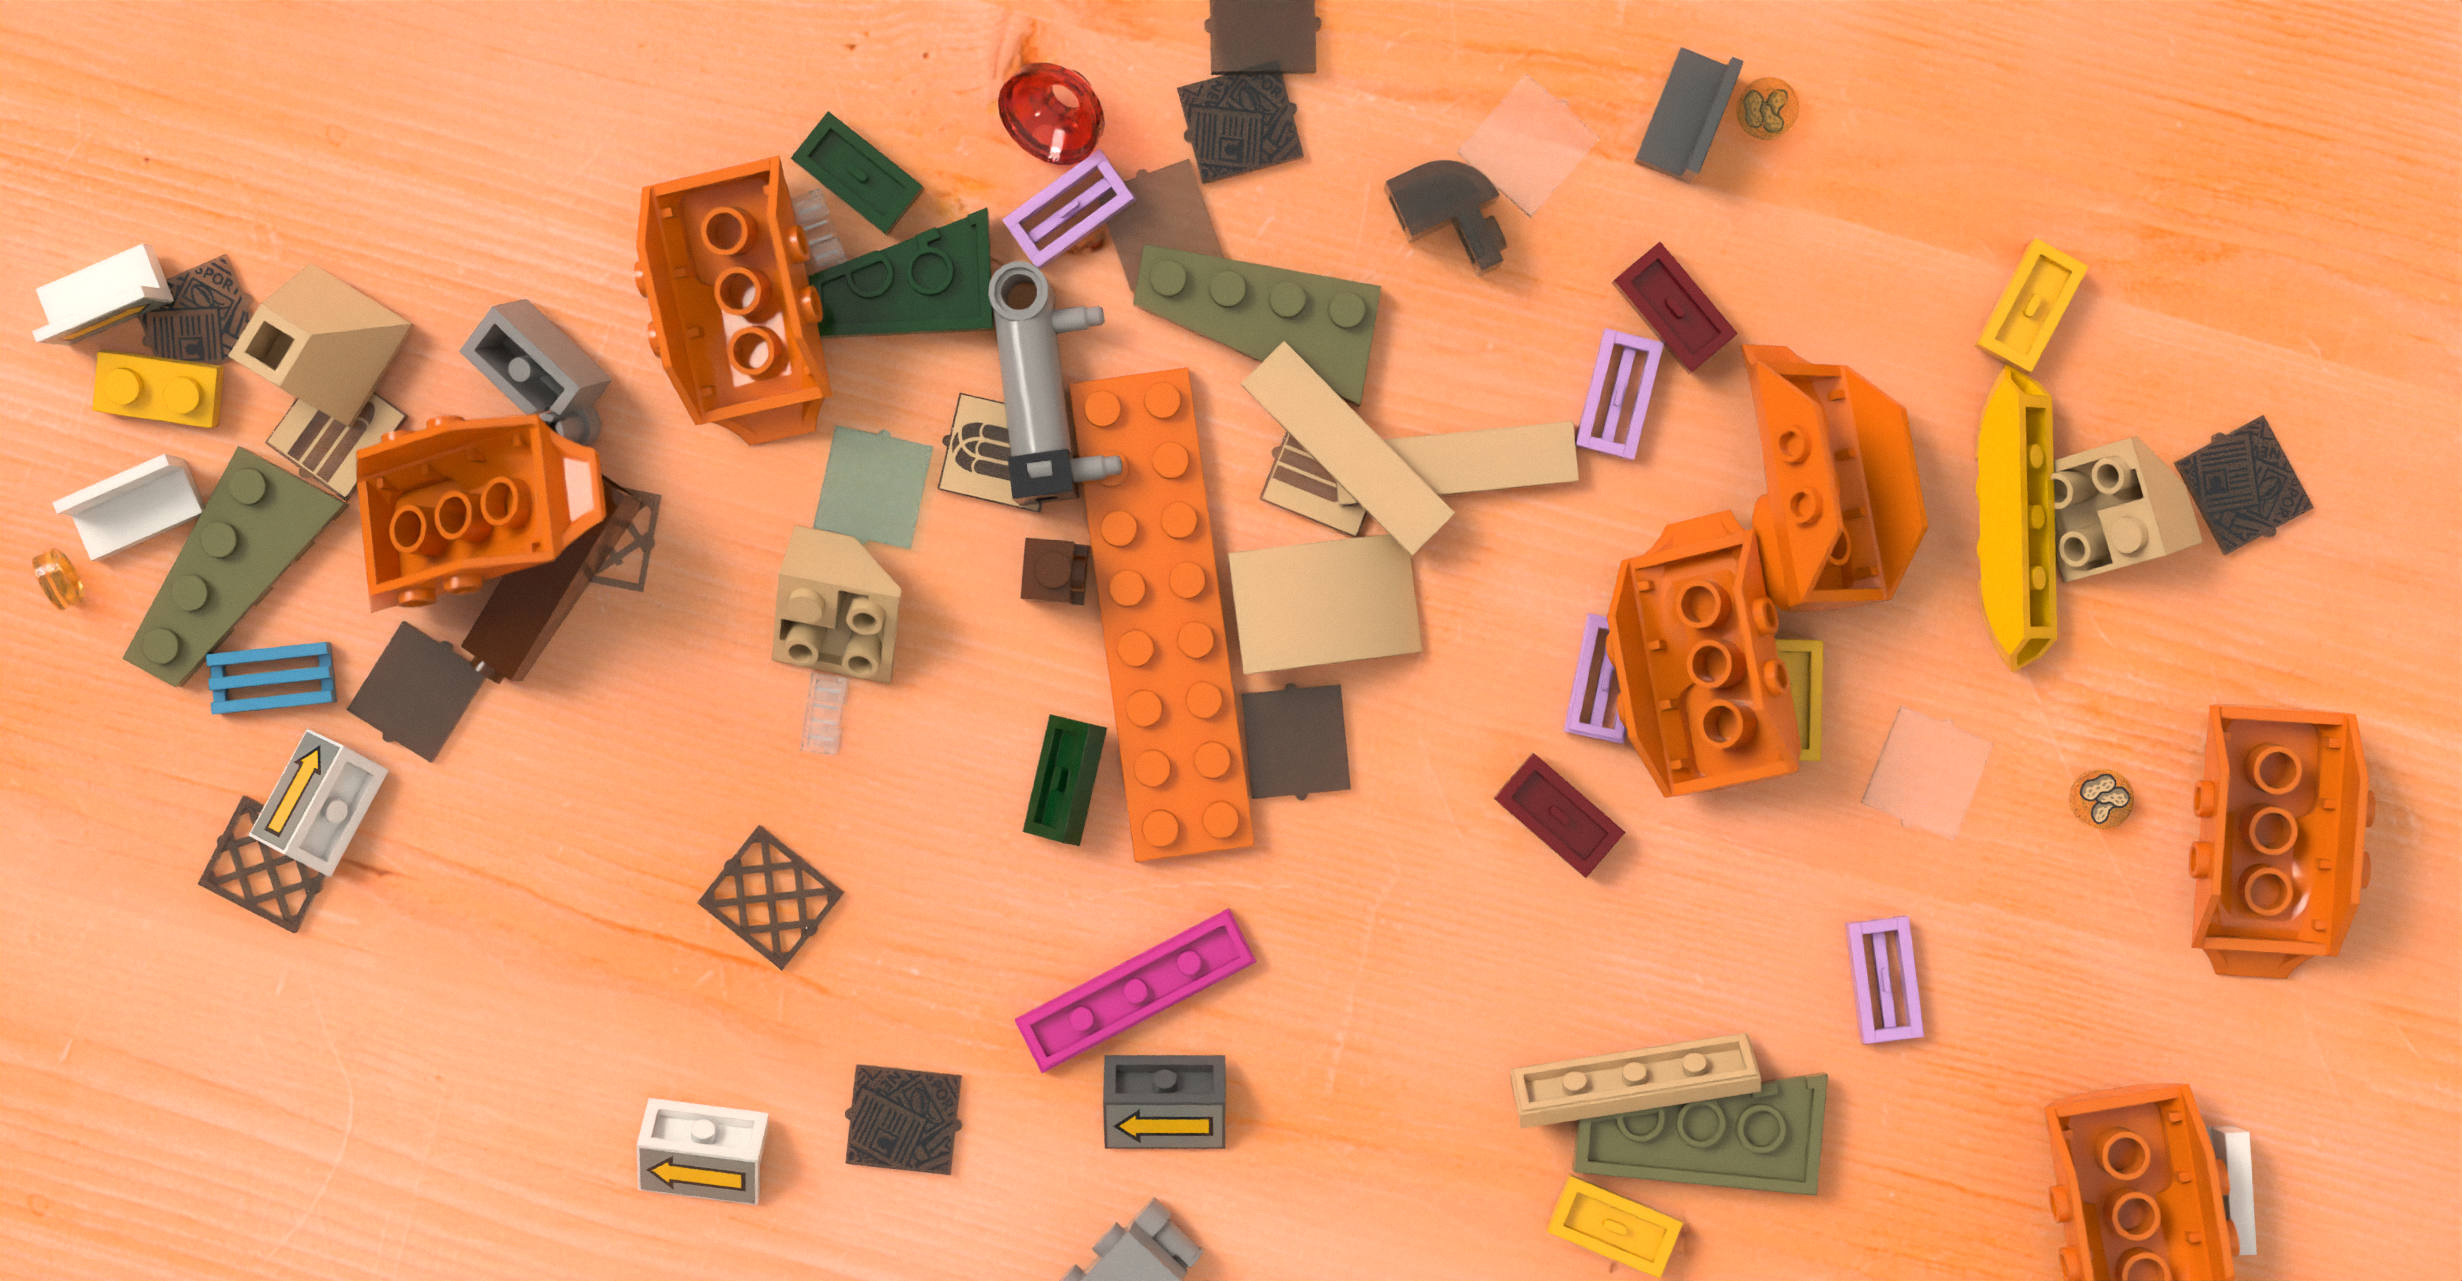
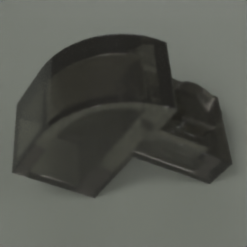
M1438 160L1417 166L1386 181L1383 190L1408 243H1412L1453 224L1477 277L1485 275L1501 266L1504 260L1500 251L1507 248L1505 237L1495 217L1491 215L1484 219L1480 211L1495 204L1500 194L1493 183L1482 172L1458 161Z

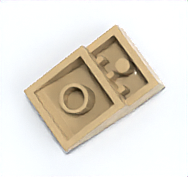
M1389 534L1228 553L1244 675L1423 652L1411 558Z

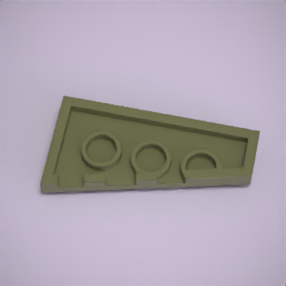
M1144 244L1133 306L1202 337L1210 338L1256 361L1263 362L1285 341L1343 400L1360 406L1381 286Z
M238 446L122 659L174 687L182 688L206 662V654H213L234 631V626L254 605L257 606L273 589L272 585L294 561H299L315 543L314 539L332 520H336L349 504L248 449Z
M1821 1072L1761 1081V1092L1577 1120L1572 1170L1575 1173L1817 1196L1828 1074Z

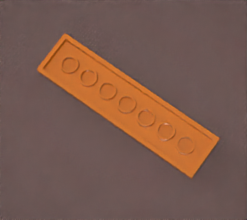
M1184 367L1069 383L1079 458L1097 455L1105 457L1118 455L1122 460L1123 472L1121 474L1082 483L1135 862L1255 846L1189 369Z

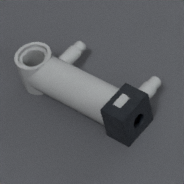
M1013 261L1003 265L994 273L989 283L988 296L994 310L1011 453V456L1008 457L1012 499L1020 506L1080 498L1078 482L1105 479L1107 476L1119 475L1123 472L1122 460L1118 455L1075 458L1071 453L1057 334L1087 330L1092 326L1103 325L1105 322L1103 308L1100 306L1090 308L1079 306L1054 310L1056 297L1053 288L1038 267L1022 261ZM1020 283L1035 285L1037 297L1028 308L1015 310L1008 306V295L1013 287Z

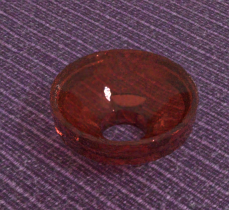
M1034 62L1024 65L1008 78L1000 90L998 108L1005 129L1022 149L1044 162L1056 165H1072L1082 162L1090 156L1103 135L1105 119L1099 98L1092 89L1090 82L1075 70L1047 62ZM1052 85H1062L1070 90L1077 97L1079 107H1069L1061 103L1054 95Z

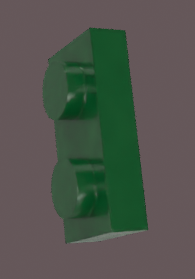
M829 111L791 157L794 163L886 236L889 235L925 190L920 183Z
M1052 714L1049 715L1022 832L1065 844L1080 846L1107 731L1106 727Z

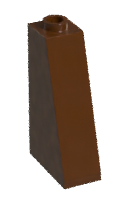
M602 474L606 517L572 541L554 561L505 574L463 641L461 647L474 655L470 666L495 683L501 684L505 677L510 681H523L643 506V501Z

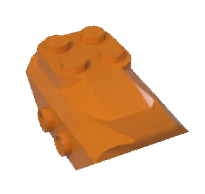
M780 155L642 187L636 242L639 261L635 262L634 265L635 281L640 294L644 298L647 297L653 320L648 324V339L651 349L657 358L661 357L663 369L695 426L707 423L718 424L737 434L749 446L815 432L823 401L826 397L833 396L817 322L822 321L823 310L817 289L813 285H808L804 262L809 260V245L801 225L796 224Z
M1741 344L1740 347L1750 382L1761 439L1767 494L1761 495L1755 502L1752 515V528L1755 530L1766 595L1778 608L1786 612L1831 611L1892 600L1929 527L1906 408L1848 365L1813 364L1799 357L1787 346Z
M538 414L464 420L461 416L452 415L434 417L426 421L427 428L419 431L399 430L381 435V443L356 451V480L370 613L398 605L404 608L429 606L436 603V596L445 593L458 595L478 592L483 589L482 581L554 561L572 541L606 517L600 455L594 448L577 444L554 432Z
M1731 509L1666 525L1660 538L1644 555L1621 560L1607 615L1610 633L1606 637V651L1612 666L1616 668L1620 693L1617 697V712L1621 723L1627 728L1631 743L1664 798L1724 790L1778 779L1797 773L1799 771L1798 760L1801 755L1800 736L1788 670L1783 660L1778 658L1774 634L1778 631V615L1774 603L1766 595L1755 530H1745L1736 520Z
M2244 704L2209 705L2204 778L2196 782L2193 795L2194 814L2196 817H2201L2199 841L2192 842L2189 852V873L2191 878H2196L2191 948L2203 949L2217 975L2287 979L2295 968L2314 956H2338L2360 905L2361 888H2367L2370 881L2371 860L2369 853L2364 852L2366 827H2371L2375 819L2376 800L2374 792L2369 790V776L2356 714L2306 708Z
M2158 1083L2130 1085L2076 1094L2051 1102L2044 1108L2057 1186L2049 1187L2050 1207L2055 1222L2057 1224L2063 1223L2067 1244L2066 1247L2059 1248V1262L2064 1281H2235L2232 1257L2239 1256L2240 1254L2239 1237L2234 1222L2231 1219L2226 1220L2222 1196L2229 1195L2230 1193L2228 1172L2221 1158L2216 1159L2215 1151L2189 1084Z

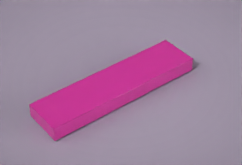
M1228 907L1016 1017L1014 1021L1041 1073H1044L1257 961Z

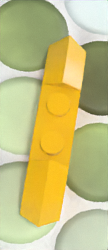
M2006 364L1988 393L1980 415L1976 435L1975 460H1978L1979 465L1976 496L1979 502L1980 537L1977 542V556L1981 563V579L1977 580L1981 613L1989 637L2005 665L2014 673L2044 656L2057 640L2054 480L2051 479V474L2054 473L2052 396L2038 381Z

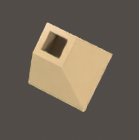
M310 262L259 305L228 356L279 388L352 428L415 325Z
M2138 436L2054 460V473L2051 474V480H2054L2055 549L2064 583L2166 556L2203 543L2186 484Z
M795 525L778 576L772 660L890 684L893 675L902 589L855 537Z

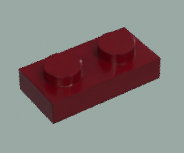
M1661 242L1657 243L1612 282L1614 287L1657 338L1664 343V346L1688 374H1691L1738 334Z
M1535 753L1529 755L1493 797L1496 802L1585 878L1588 877L1626 833Z

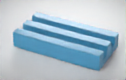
M331 642L206 654L207 666H210L211 678H208L209 690L213 691L214 702H210L212 714L337 702ZM318 656L319 667L226 676L225 665ZM321 679L322 691L229 700L228 689Z

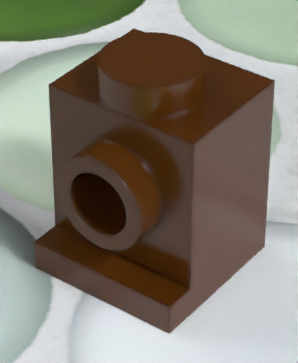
M1025 538L1020 599L1034 602L1084 605L1089 545L1076 544L1074 541Z

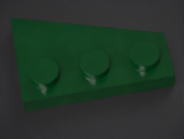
M986 207L968 214L966 218L940 228H932L915 235L914 238L880 251L875 250L809 276V286L813 285L817 289L822 304L823 318L821 322H817L820 339L994 330V312L988 296L989 283L992 279L989 210Z

